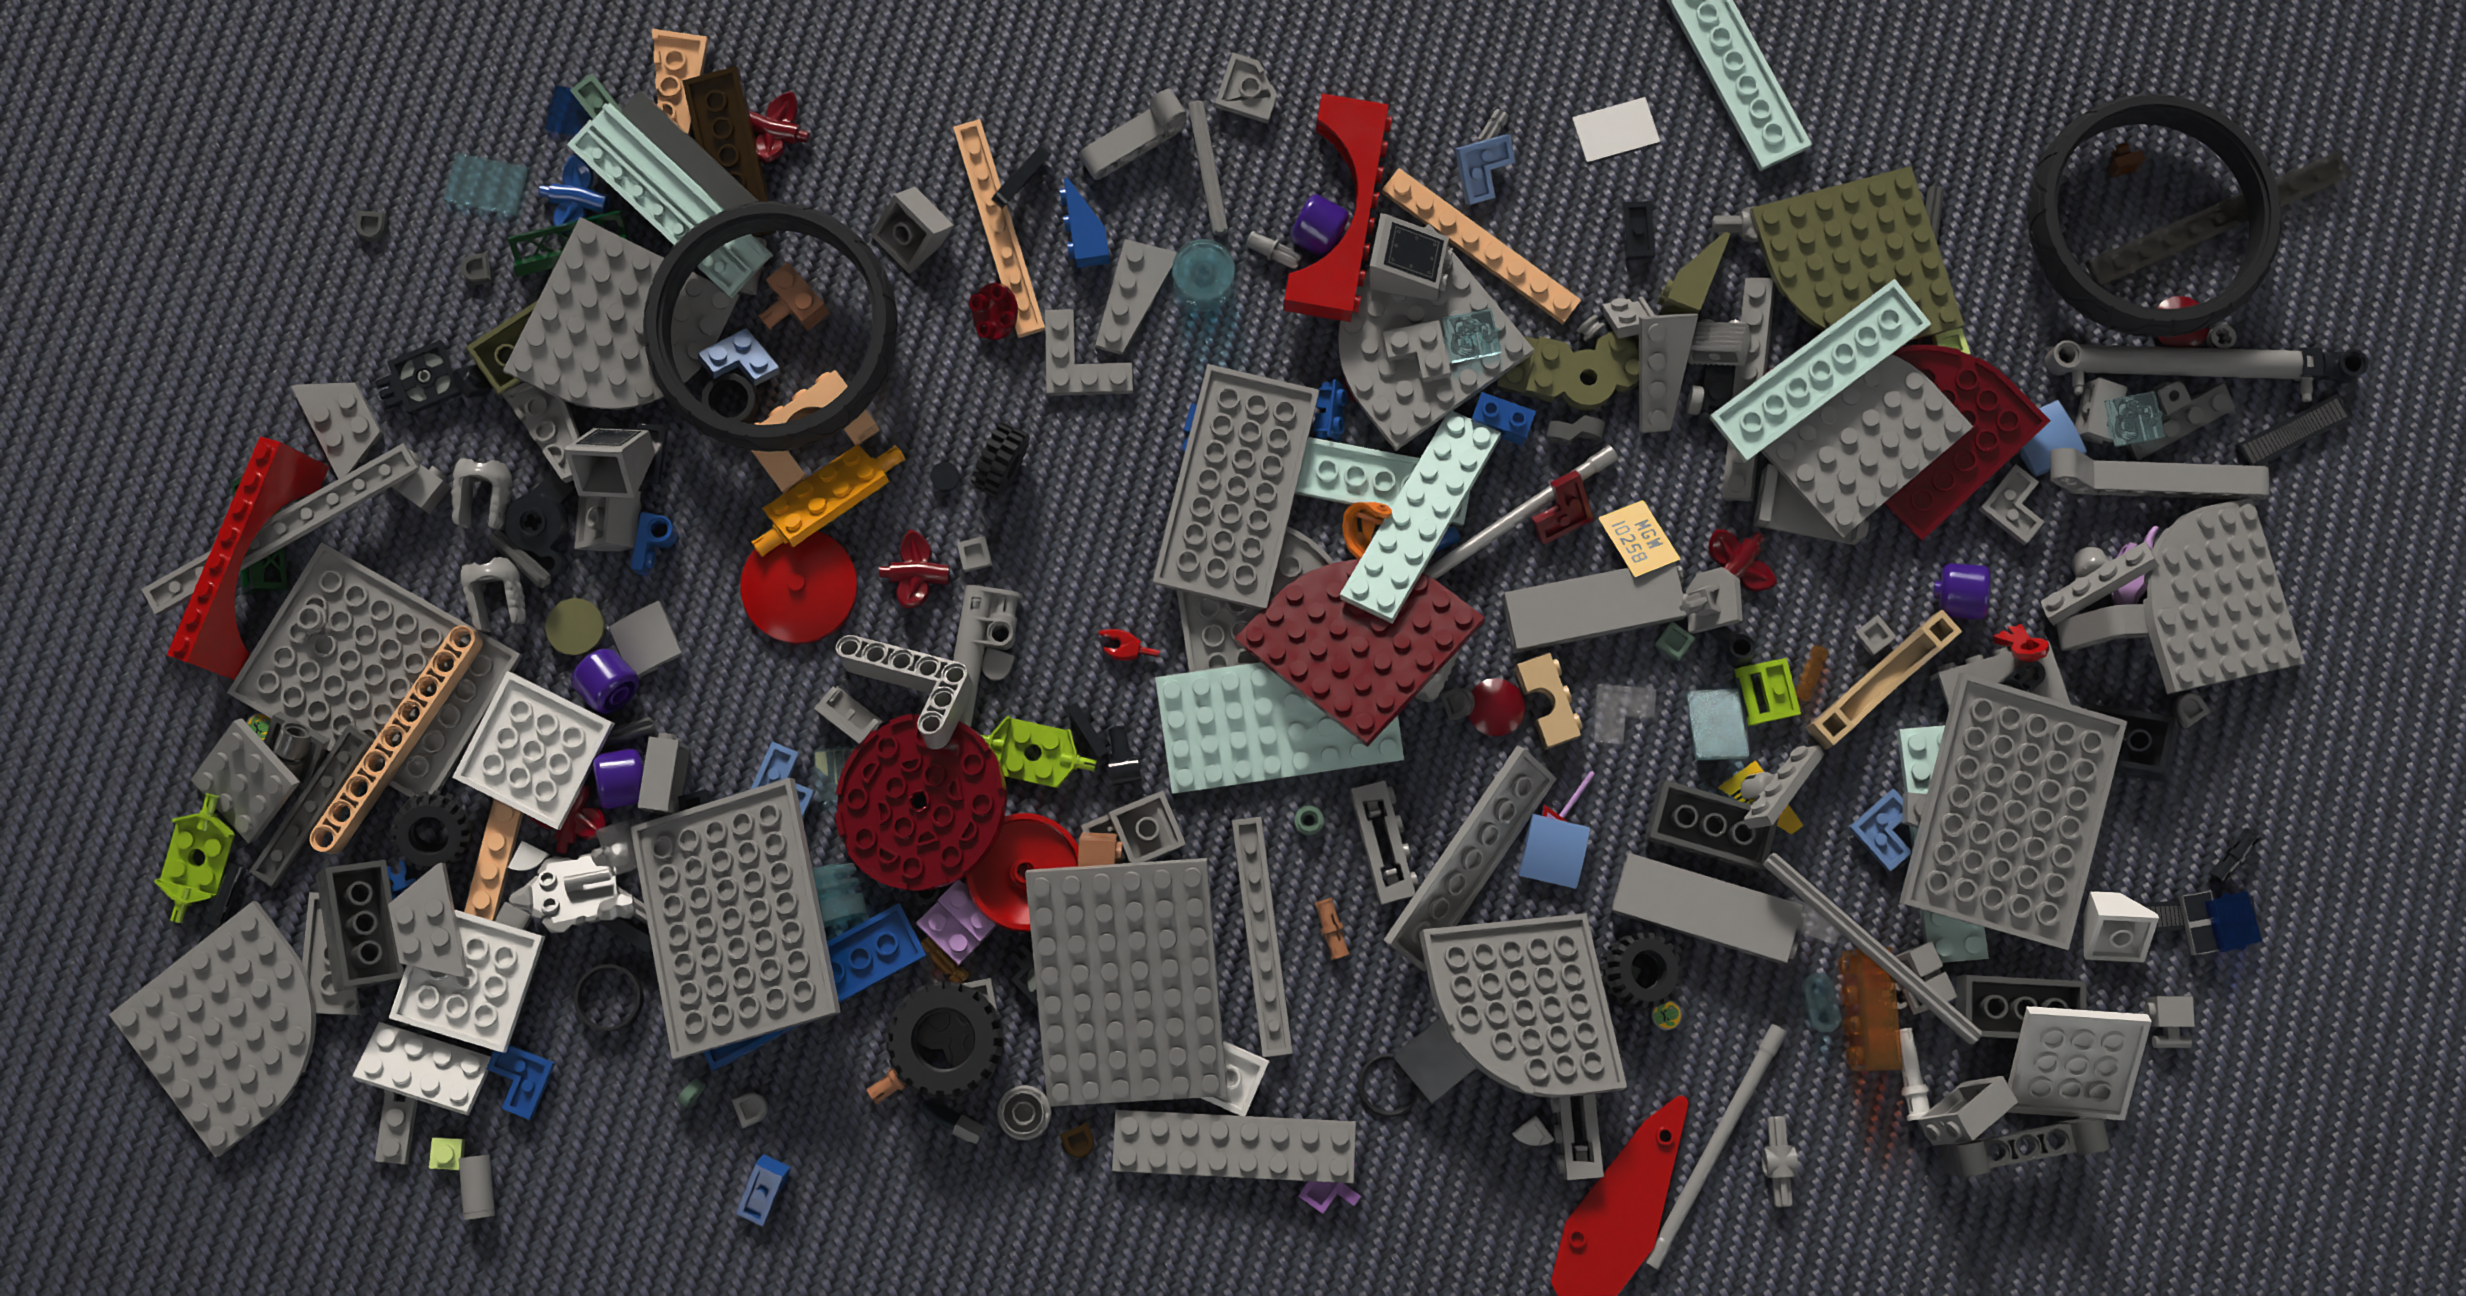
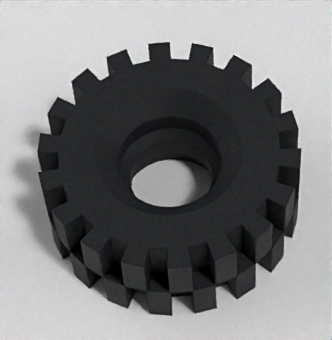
M1005 422L999 423L992 432L991 437L988 438L985 448L982 449L980 459L977 460L976 469L972 474L971 487L997 500L1001 499L1002 495L1007 492V488L1011 486L1013 478L1016 477L1017 471L1022 465V460L1030 443L1029 434Z

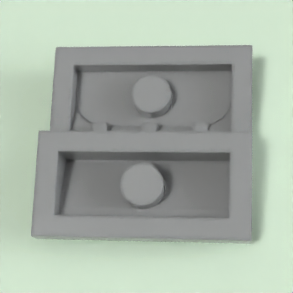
M660 601L654 602L624 617L609 627L622 659L637 673L638 677L659 669L658 666L684 655Z

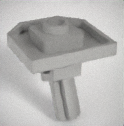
M1723 567L1698 573L1686 590L1688 597L1683 598L1682 604L1679 605L1680 611L1684 610L1688 617V632L1692 634L1742 622L1740 579Z

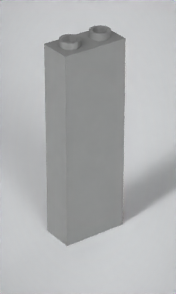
M1672 562L1637 577H1634L1629 568L1504 592L1501 600L1513 654L1683 620L1687 615L1684 610L1680 611L1679 605L1682 604V599L1688 597V595L1682 592L1681 583H1683L1684 578L1681 567L1676 566V562Z
M1628 853L1611 908L1612 913L1783 965L1788 962V959H1794L1798 942H1794L1796 930H1802L1806 914L1801 913L1803 908L1801 904Z

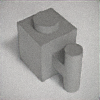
M2146 997L2147 1003L2144 1004L2143 1013L2149 1015L2152 1021L2150 1027H2163L2164 1036L2152 1037L2153 1047L2191 1048V1037L2180 1036L2179 1027H2195L2193 997Z

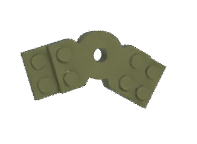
M1611 331L1597 340L1594 350L1585 349L1573 353L1568 343L1541 336L1538 339L1524 336L1534 348V354L1498 378L1496 389L1550 403L1563 396L1565 402L1575 409L1582 411L1597 409L1609 400L1615 389L1618 392L1626 393L1639 385V334L1618 338L1614 331ZM1580 376H1590L1593 379L1594 384H1583L1580 380Z

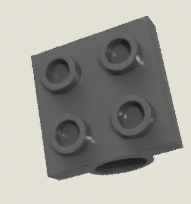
M281 711L273 715L264 739V743L300 781L297 787L302 790L306 788L320 767L330 739Z

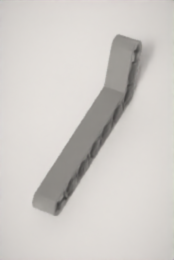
M2058 448L2050 451V480L2073 494L2236 500L2248 498L2261 500L2270 497L2269 468L2265 466L2095 461L2074 448Z

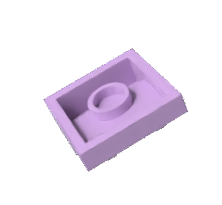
M960 880L956 881L937 900V903L916 922V925L958 966L998 927V925L989 921L977 909L969 895L966 882L963 884Z

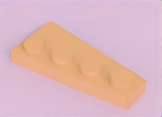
M652 29L657 106L691 137L693 126L682 80L703 75L709 39L706 36Z

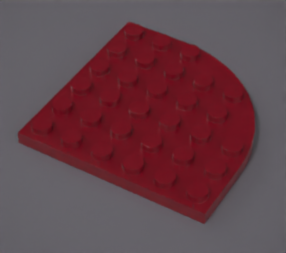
M1939 345L1904 346L1892 354L1921 371L1973 426L1952 446L1883 503L1920 541L1926 538L2051 421L1996 367L1979 357L1976 358L1961 352L1962 350Z
M1360 559L1325 565L1294 580L1268 603L1267 610L1262 609L1235 637V641L1368 747L1485 623V617L1442 584L1422 573L1392 624L1340 599L1341 591Z

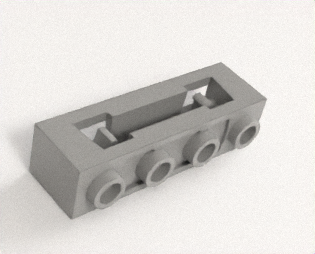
M1381 781L1351 789L1350 796L1379 906L1412 898L1415 895V890L1419 889V884L1415 872L1410 873L1407 861L1411 860V854L1408 844H1402L1400 833L1404 832L1400 815L1395 816L1392 804L1396 803L1393 787H1387L1386 781ZM1378 802L1382 804L1385 815L1382 821L1394 866L1398 865L1402 881H1398L1396 868L1386 870L1384 875L1388 887L1384 885L1380 870L1384 865L1372 820L1367 821L1363 804H1367L1369 818L1380 816L1381 811Z
M1595 1094L1579 1096L1583 1140L1588 1142L1590 1161L1587 1160V1145L1573 1146L1575 1152V1160H1573L1571 1143H1575L1570 1097L1550 1098L1552 1113H1557L1558 1125L1553 1126L1555 1143H1560L1561 1155H1558L1556 1158L1559 1174H1563V1179L1565 1180L1604 1177Z

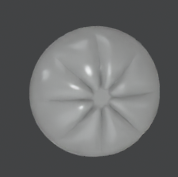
M1028 1085L1017 1086L1010 1089L1001 1098L997 1109L998 1121L1003 1131L1010 1137L1018 1140H1030L1041 1135L1048 1127L1051 1119V1105L1046 1095L1039 1089Z

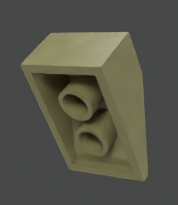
M1725 231L1677 273L1673 281L1668 279L1657 301V304L1661 305L1658 315L1698 314L1700 312L1731 233Z

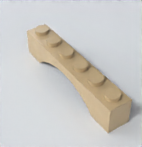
M1943 610L1932 615L1810 723L1806 729L1825 750L1834 746L1884 698L1941 651L1962 630Z

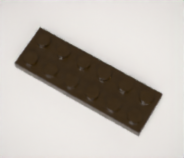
M733 66L682 80L696 142L759 202L770 201L739 68ZM763 231L752 233L751 235L762 237L777 233V231Z

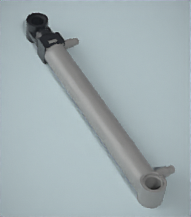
M2070 340L2058 343L2045 357L2046 368L2052 374L2065 375L2068 372H2072V386L2074 387L2075 395L2083 394L2084 373L2291 379L2292 383H2300V393L2302 394L2303 402H2310L2312 400L2314 381L2333 380L2339 384H2347L2364 374L2369 365L2367 356L2357 349H2350L2346 352H2323L2322 348L2302 347L2298 351L2094 345L2077 344ZM2059 353L2066 355L2068 363L2061 361ZM2345 362L2351 366L2352 371L2346 368Z

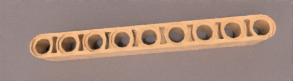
M457 626L450 631L312 830L310 843L315 850L328 854H337L345 848L480 652L483 640L478 632L467 626ZM470 634V644L466 647H461L460 641L462 637ZM449 659H453V668L448 672H444V663ZM436 683V693L428 697L426 694L427 688L431 684ZM419 708L420 715L418 719L411 722L409 719L411 711ZM397 733H401L402 741L398 746L394 747L392 739ZM383 757L385 766L381 771L377 772L375 764L378 759ZM366 782L368 790L364 796L360 797L358 788L362 783ZM348 807L350 809V817L343 822L341 820V813ZM331 832L333 841L328 847H325L323 839L327 833Z

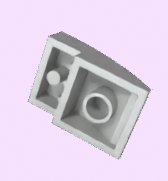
M1163 790L1113 810L1107 815L1079 827L1080 833L1117 834V842H1123L1121 864L1151 862L1186 845Z

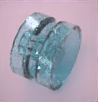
M1198 239L1183 246L1177 252L1172 268L1173 288L1177 298L1185 306L1196 311H1211L1221 307L1229 300L1234 290L1235 264L1231 253L1222 244L1213 240Z

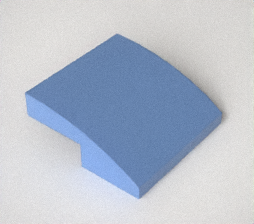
M2058 400L2039 408L2051 421L2021 448L2020 458L2034 477L2050 471V451L2053 449L2074 448L2085 455L2087 453L2078 431Z
M1532 814L1525 838L1526 846L1518 871L1519 876L1577 889L1590 827Z

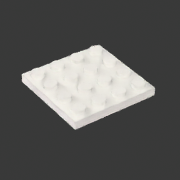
M507 671L452 778L557 830H561L593 767L595 756L600 754L615 723Z
M455 910L468 976L459 977L407 965L389 1018L506 1053L545 936Z
M2027 1006L2008 1081V1086L2018 1103L2007 1112L2125 1120L2152 1022L2149 1015Z

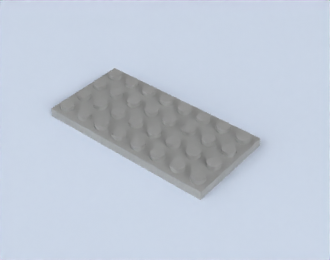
M1207 364L1153 578L1154 585L1260 610H1267L1319 395L1318 389Z

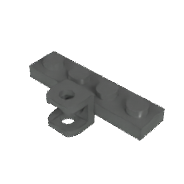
M2179 381L2172 384L2162 382L2150 388L2146 394L2152 393L2156 413H2153V415H2157V419L2154 420L2157 421L2154 425L2157 438H2153L2152 429L2147 425L2146 421L2142 423L2146 440L2142 441L2138 425L2136 427L2138 431L2136 439L2125 441V445L2131 459L2138 461L2234 410L2235 406L2225 383H2218L2191 398L2185 386Z

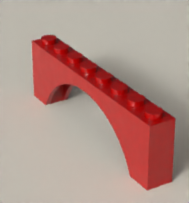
M1322 93L1316 132L1326 138L1346 162L1354 182L1356 210L1346 234L1330 253L1311 266L1289 273L1283 311L1351 322L1352 312L1358 313L1361 296L1356 295L1357 286L1363 287L1366 270L1360 269L1361 260L1367 261L1370 244L1365 243L1366 234L1372 235L1375 218L1369 217L1370 209H1376L1379 192H1374L1375 183L1381 184L1383 167L1378 166L1379 157L1385 158L1388 141H1383L1384 132H1390L1392 116L1387 115L1389 104Z
M259 437L177 632L171 642L167 656L232 680L236 679L250 656L240 637L235 617V590L244 556L258 531L273 514L289 502L320 490L330 466L282 442Z

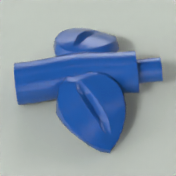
M572 154L564 165L562 172L564 185L552 183L550 187L541 185L539 188V196L548 198L549 203L558 204L553 215L554 226L577 221L580 217L585 219L587 216L586 209L606 214L609 210L610 196L590 189L594 180L593 171L576 154ZM571 230L564 231V233L568 234Z

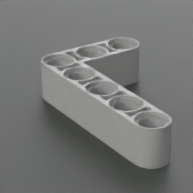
M2144 604L2109 606L2066 618L2056 624L2061 651L2081 649L2115 639L2150 638L2145 619Z
M847 635L839 639L836 644V652L846 671L931 693L917 722L919 732L926 746L931 749H940L949 742L974 688L964 664L855 635Z

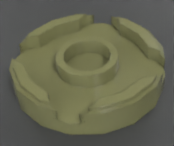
M570 598L561 601L552 608L546 619L545 631L548 641L556 650L567 656L579 657L586 655V653L600 645L605 636L606 624L602 613L593 603L585 599Z

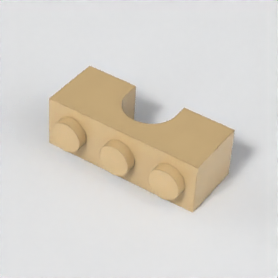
M1548 653L1517 664L1514 671L1523 695L1540 692L1545 694L1551 701L1552 708L1550 714L1534 722L1543 749L1546 750L1564 744L1581 736L1582 723L1578 714H1573L1569 704L1572 702L1571 693L1567 686H1562L1559 678L1562 675V670L1558 660L1552 659L1551 654Z

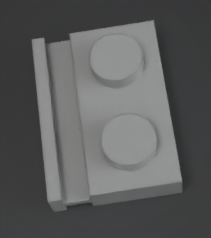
M1642 296L1638 297L1636 302H1632L1630 299L1618 298L1610 303L1602 304L1603 315L1618 338L1638 335L1639 317L1655 316Z

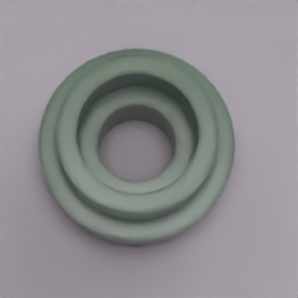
M1304 806L1297 811L1294 823L1300 833L1314 835L1321 830L1324 824V817L1318 808ZM1310 815L1314 818L1315 822L1312 826L1304 824L1303 819L1305 816Z

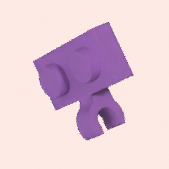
M1308 1181L1299 1194L1300 1198L1322 1214H1324L1337 1194L1353 1206L1361 1198L1358 1193L1344 1183Z

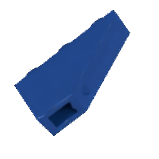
M1064 178L1065 188L1060 189L1062 206H1068L1069 215H1064L1063 218L1065 232H1071L1073 242H1067L1069 260L1075 259L1076 268L1110 264L1104 225L1068 178Z

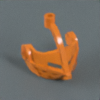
M1357 502L1348 506L1344 512L1342 524L1344 541L1349 551L1357 559L1362 558L1372 541V534L1376 524L1381 525L1384 519H1388L1391 516L1392 509L1389 506L1377 502ZM1357 517L1361 518L1362 531H1358Z

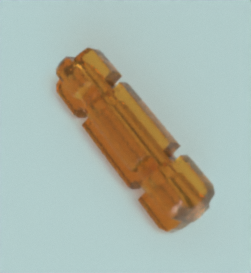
M1818 645L1812 647L1809 654L1811 659H1807L1799 679L1801 684H1797L1795 689L1798 699L1803 701L1810 700L1813 693L1811 688L1816 686L1824 666L1821 663L1826 661L1829 654L1826 648Z
M926 937L921 942L926 954L929 953L931 955L930 959L945 975H950L949 979L951 982L963 984L968 979V972L963 967L959 968L930 937Z

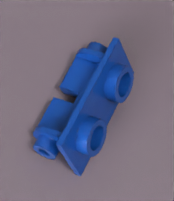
M1333 380V384L1323 382L1322 386L1318 388L1319 395L1316 408L1326 409V413L1315 414L1313 433L1316 434L1315 438L1327 440L1328 436L1335 442L1340 443V434L1343 433L1345 426L1342 417L1343 408L1347 404L1348 395L1344 386L1337 380Z

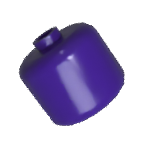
M1313 194L1302 208L1291 230L1290 240L1294 244L1323 258L1338 245L1347 231L1344 229L1349 220V213L1345 208L1318 194Z
M1955 563L1945 565L1941 572L1940 581H1935L1933 597L1939 598V611L1943 610L1950 618L1980 620L1986 617L1990 596V569L1984 565Z
M600 649L589 654L579 663L572 674L571 685L575 692L595 712L609 714L621 709L631 700L638 688L639 677L615 651Z
M625 749L595 756L593 769L601 806L605 809H612L637 804L644 770L640 753L635 749Z

